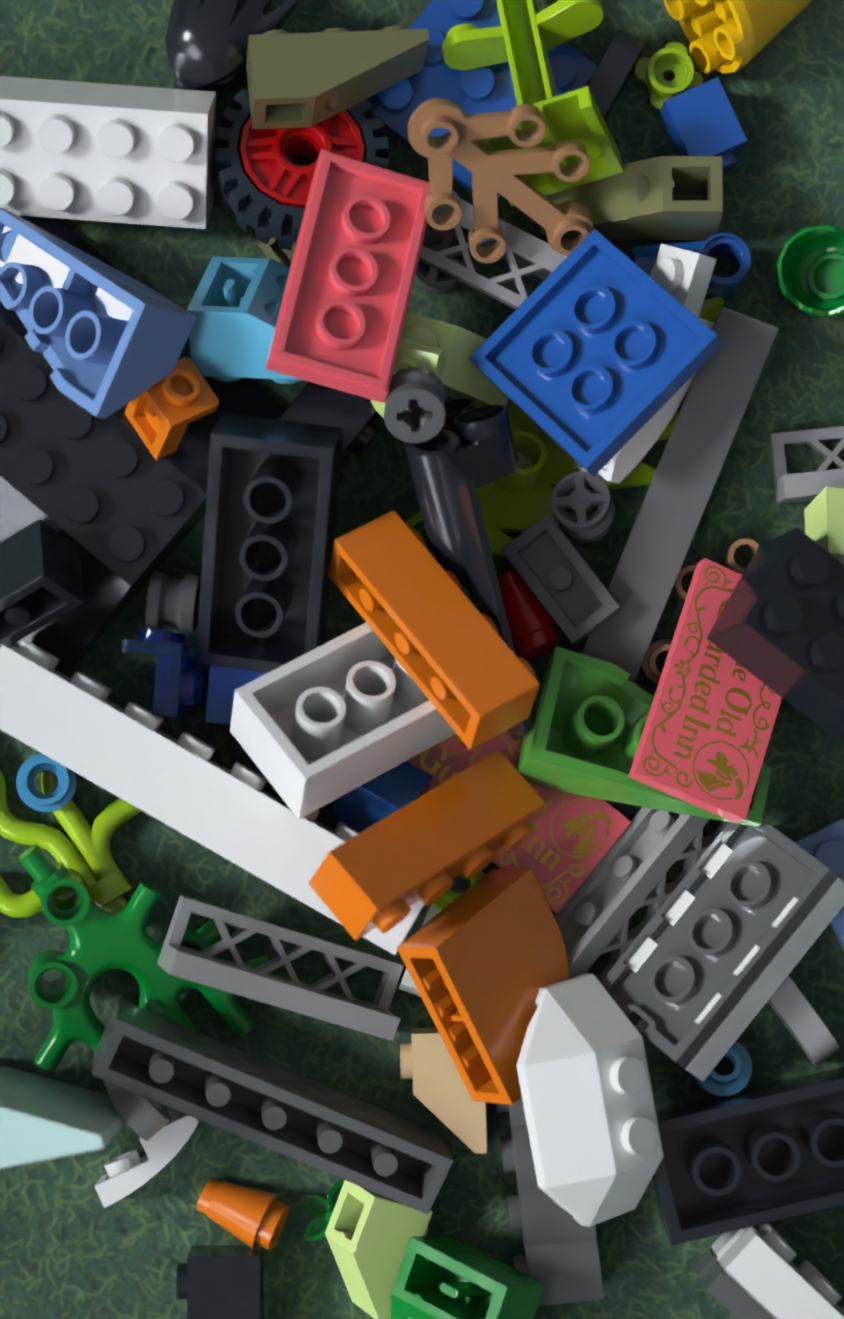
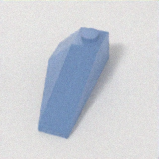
M0 208V300L6 309L15 311L28 331L24 338L33 351L44 355L53 369L50 378L61 393L95 417L106 419L173 372L196 320L194 315L157 291L11 211Z

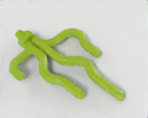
M0 770V835L21 845L33 846L38 844L40 848L47 850L57 863L62 862L66 868L73 869L83 876L88 887L89 897L99 908L114 913L123 910L128 904L124 895L133 888L112 857L111 839L114 832L123 823L142 810L118 798L94 819L91 827L77 805L71 800L62 809L52 812L70 839H68L56 828L43 823L23 821L16 818L10 812L6 800L5 778ZM52 772L42 773L41 790L43 794L54 792L58 786L56 774ZM0 876V913L12 918H28L42 911L40 899L32 889L25 894L13 893ZM61 887L55 891L53 896L60 899L73 889Z

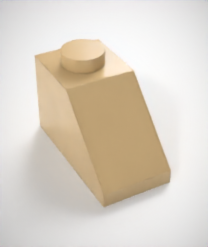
M412 1028V1043H400L401 1079H413V1095L475 1154L487 1153L486 1102H475L472 1100L437 1028Z

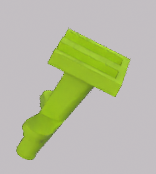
M496 0L501 26L479 28L474 24L464 23L452 27L447 32L446 38L442 43V51L445 63L452 69L467 71L509 62L517 106L532 104L538 107L543 114L546 126V134L543 140L536 146L529 148L556 146V144L566 139L578 140L586 147L590 168L586 176L579 181L564 182L554 172L519 175L544 196H549L624 172L620 152L589 87L586 86L557 95L547 51L595 29L604 17L601 0H558L538 12L536 0ZM525 120L520 122L516 129L529 131L537 123L532 120ZM510 136L475 140L476 143L487 151L523 149V147L515 145L511 141ZM575 155L567 156L560 164L564 166L574 165L580 160V157Z

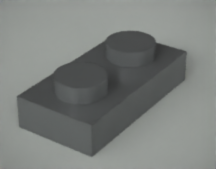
M548 513L501 549L572 644L577 645L622 610L618 602Z

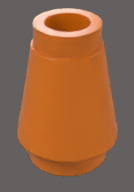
M211 1177L202 1190L196 1210L206 1214L208 1218L251 1249L255 1250L259 1245L267 1250H271L284 1228L290 1206L280 1202L279 1194L220 1181Z

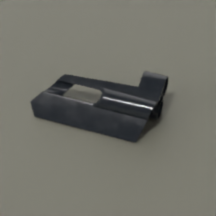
M469 398L448 400L444 402V425L436 436L429 441L421 443L405 442V450L431 553L444 570H449L456 576L463 593L480 613H485L493 620L498 629L499 636L515 654L476 488L516 471L515 464L518 462V455L507 407L503 405H487L476 408L474 400ZM529 715V718L508 729L514 741L533 729L531 716Z

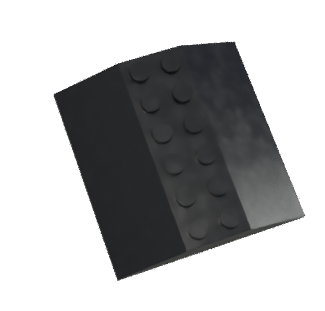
M20 216L120 271L58 218ZM0 300V542L38 519L42 520L79 546L84 603L24 637L17 643L20 645L22 640L27 643L30 642L60 659L55 670L67 676L148 582L153 569H159L205 515L211 432L222 415L225 413L279 420L286 410L248 378L223 382L214 379L212 376H203L219 400L216 410L190 422L176 452L156 461L124 414L128 404L106 419L97 418L57 389L50 378L53 369L42 353L32 350L24 338L28 333L16 312L6 309ZM189 336L178 360L184 357L191 359Z

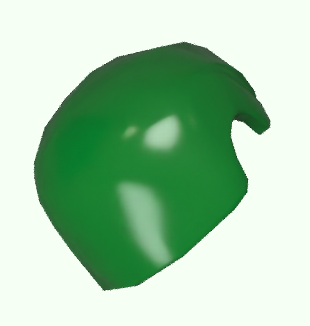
M828 224L802 228L784 243L776 263L779 287L782 294L796 307L811 316L824 318L826 316L844 314V230Z

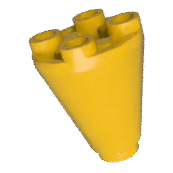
M664 0V5L669 15L674 20L680 22L682 30L690 42L689 54L695 67L704 74H708L713 70L725 74L735 73L744 68L813 0Z

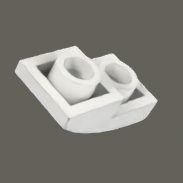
M166 1107L171 1116V1121L150 1140L146 1141L141 1137L139 1138L145 1150V1156L140 1158L137 1150L134 1149L104 1164L107 1174L101 1176L94 1186L104 1208L123 1199L159 1173L185 1145L200 1120Z

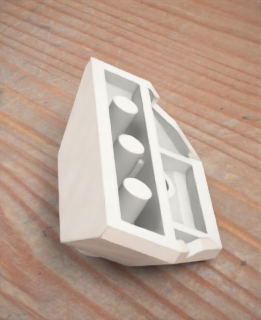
M583 974L539 988L535 1001L538 1007L528 1025L516 1066L538 1187L561 1208L573 1215V1219L581 1226L591 1227L636 1209L664 1156L643 1037L595 975Z

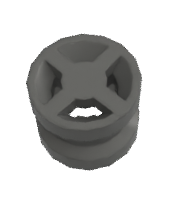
M431 229L425 232L422 245L438 252L457 246L458 242L455 232L452 230L441 231ZM462 255L448 258L466 267ZM418 260L414 279L419 287L425 291L440 295L451 293L461 286L462 282L458 281V279L442 272L439 273L438 269Z
M412 366L404 368L392 375L388 395L384 400V420L387 429L394 437L404 442L421 443L429 441L440 432L445 421V390L442 381L434 372L422 367ZM406 408H411V412L407 411Z
M577 471L567 474L558 481L553 489L551 497L553 513L557 518L559 527L567 537L576 542L589 543L599 540L609 533L615 522L616 511L608 486L601 477L597 475L593 477L588 472ZM592 506H595V508H594L593 511L588 515V518H587V512L592 508Z
M153 569L146 602V627L160 629L165 624L177 625L182 632L194 633L199 614L201 575L188 574L183 579L170 577L166 571Z

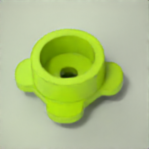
M679 42L666 44L665 48L657 51L651 58L643 57L639 59L634 70L637 80L645 82L651 93L650 103L657 110L662 109L665 100L703 84L701 73L694 71V65L687 54V48ZM670 71L674 74V79L667 81L664 79L663 74Z

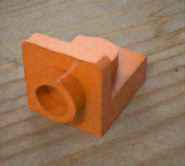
M184 357L177 360L174 370L170 375L130 401L124 414L157 461L176 452L188 424L214 412L219 404V400L194 362L189 357Z

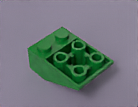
M451 1235L411 1236L391 1293L390 1319H534L545 1284Z

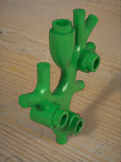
M38 844L31 846L19 856L18 860L34 879L31 889L40 899L43 914L51 923L65 926L70 939L69 948L65 953L59 950H45L37 954L28 967V984L32 999L39 1006L51 1009L53 1012V1025L50 1033L33 1060L38 1066L49 1072H54L69 1046L77 1041L86 1042L95 1051L106 1027L95 1015L90 1005V990L93 982L102 973L113 969L128 971L136 978L139 984L140 1008L199 1033L202 1032L180 1004L181 994L188 989H197L203 994L236 1038L246 1035L254 1027L255 1022L238 1002L236 994L169 975L157 964L168 929L163 933L160 943L151 939L147 933L146 924L148 916L161 896V892L145 882H140L123 910L116 913L107 912L99 908L90 899L86 881L79 872L66 868L62 862L54 865ZM61 887H69L74 890V894L65 900H60L53 896L55 891ZM211 919L200 928L188 923L181 943L193 944L192 949L201 951L222 940L213 919ZM224 923L230 935L236 931L233 925ZM267 955L245 960L243 963L246 966L256 968L269 960ZM49 970H58L62 973L54 981H47L42 978V975Z

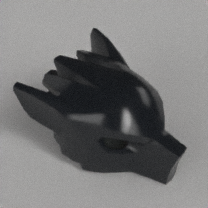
M173 0L166 33L168 59L170 66L177 76L173 89L216 92V96H219L244 85L247 82L248 36L263 34L270 30H280L299 0H284L270 13L268 11L272 0Z

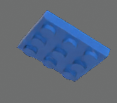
M432 0L410 28H428L429 42L423 70L367 98L373 105V117L380 115L384 128L411 149L413 147L408 137L409 119L418 106L429 99H447L458 105L465 114L511 111L517 106L509 62L460 71L450 68L445 63L442 51V43L446 38L447 32L456 25L469 23L479 28L501 26L496 0ZM566 42L547 50L557 95L589 85L598 66ZM439 127L433 129L429 135L438 137L450 131ZM453 158L452 179L472 194V172ZM497 192L498 204L499 201L503 198V196Z
M594 229L470 356L469 360L594 477L702 367L723 343L716 333Z

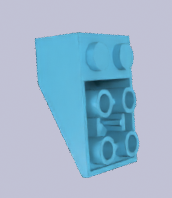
M212 256L186 310L196 317L189 333L191 360L202 376H212L214 379L223 382L237 381L242 378L271 379L280 384H293L302 380L265 369L290 270L289 267L271 258Z

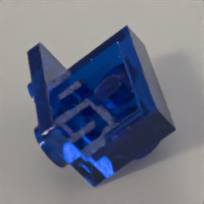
M139 629V640L122 639V652L157 656L153 715L196 717V705L204 706L206 703L208 673L206 670H199V664L196 663L197 646L185 644L186 633Z

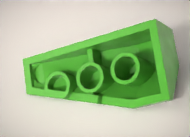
M557 646L553 649L530 712L533 729L522 736L516 763V770L527 782L579 796L734 823L629 778L628 776L654 696L628 679L630 674L614 663ZM762 763L746 819L738 824L759 827L762 824L772 770L765 763Z

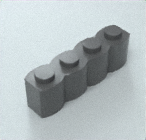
M522 1097L513 1105L496 1103L497 1113L508 1112L511 1135L500 1136L503 1171H515L518 1195L506 1196L510 1231H522L525 1255L513 1256L514 1268L545 1284L538 1307L604 1299L596 1226H581L573 1219V1215L561 1208L538 1187Z

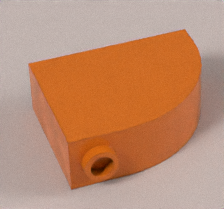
M531 868L491 869L400 944L397 950L472 1100L475 1102L513 1105L522 1097L516 1065L528 1025L538 1007L535 1004L538 990L541 987L570 979L569 965L561 932L545 899L543 887L535 878Z

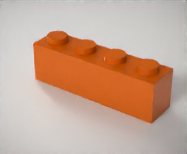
M393 510L334 540L328 576L469 750L529 718L540 685L536 680L532 667L525 659L517 657L499 636L498 629L493 620L485 613H480L463 593L456 576L449 570H444L427 550L425 541L417 530L409 528Z
M498 749L329 851L308 884L355 941L376 927L381 933H386L398 925L410 913L411 908L409 906L418 900H421L425 906L433 903L453 885V878L463 873L469 879L483 870L494 859L495 854L493 852L503 847L509 853L522 845L534 833L535 828L532 826L531 821L544 806L545 802Z

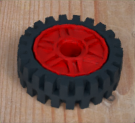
M242 89L234 96L232 107L227 105L223 112L220 126L217 127L214 143L213 169L215 186L218 195H222L223 207L229 215L236 214V223L245 232L251 227L254 228L257 240L268 244L271 237L279 239L278 248L291 250L293 242H297L321 149L388 169V136L384 137V124L380 115L373 117V105L366 99L312 127L252 130L249 93ZM297 155L306 156L313 163L300 166L292 163L289 158Z

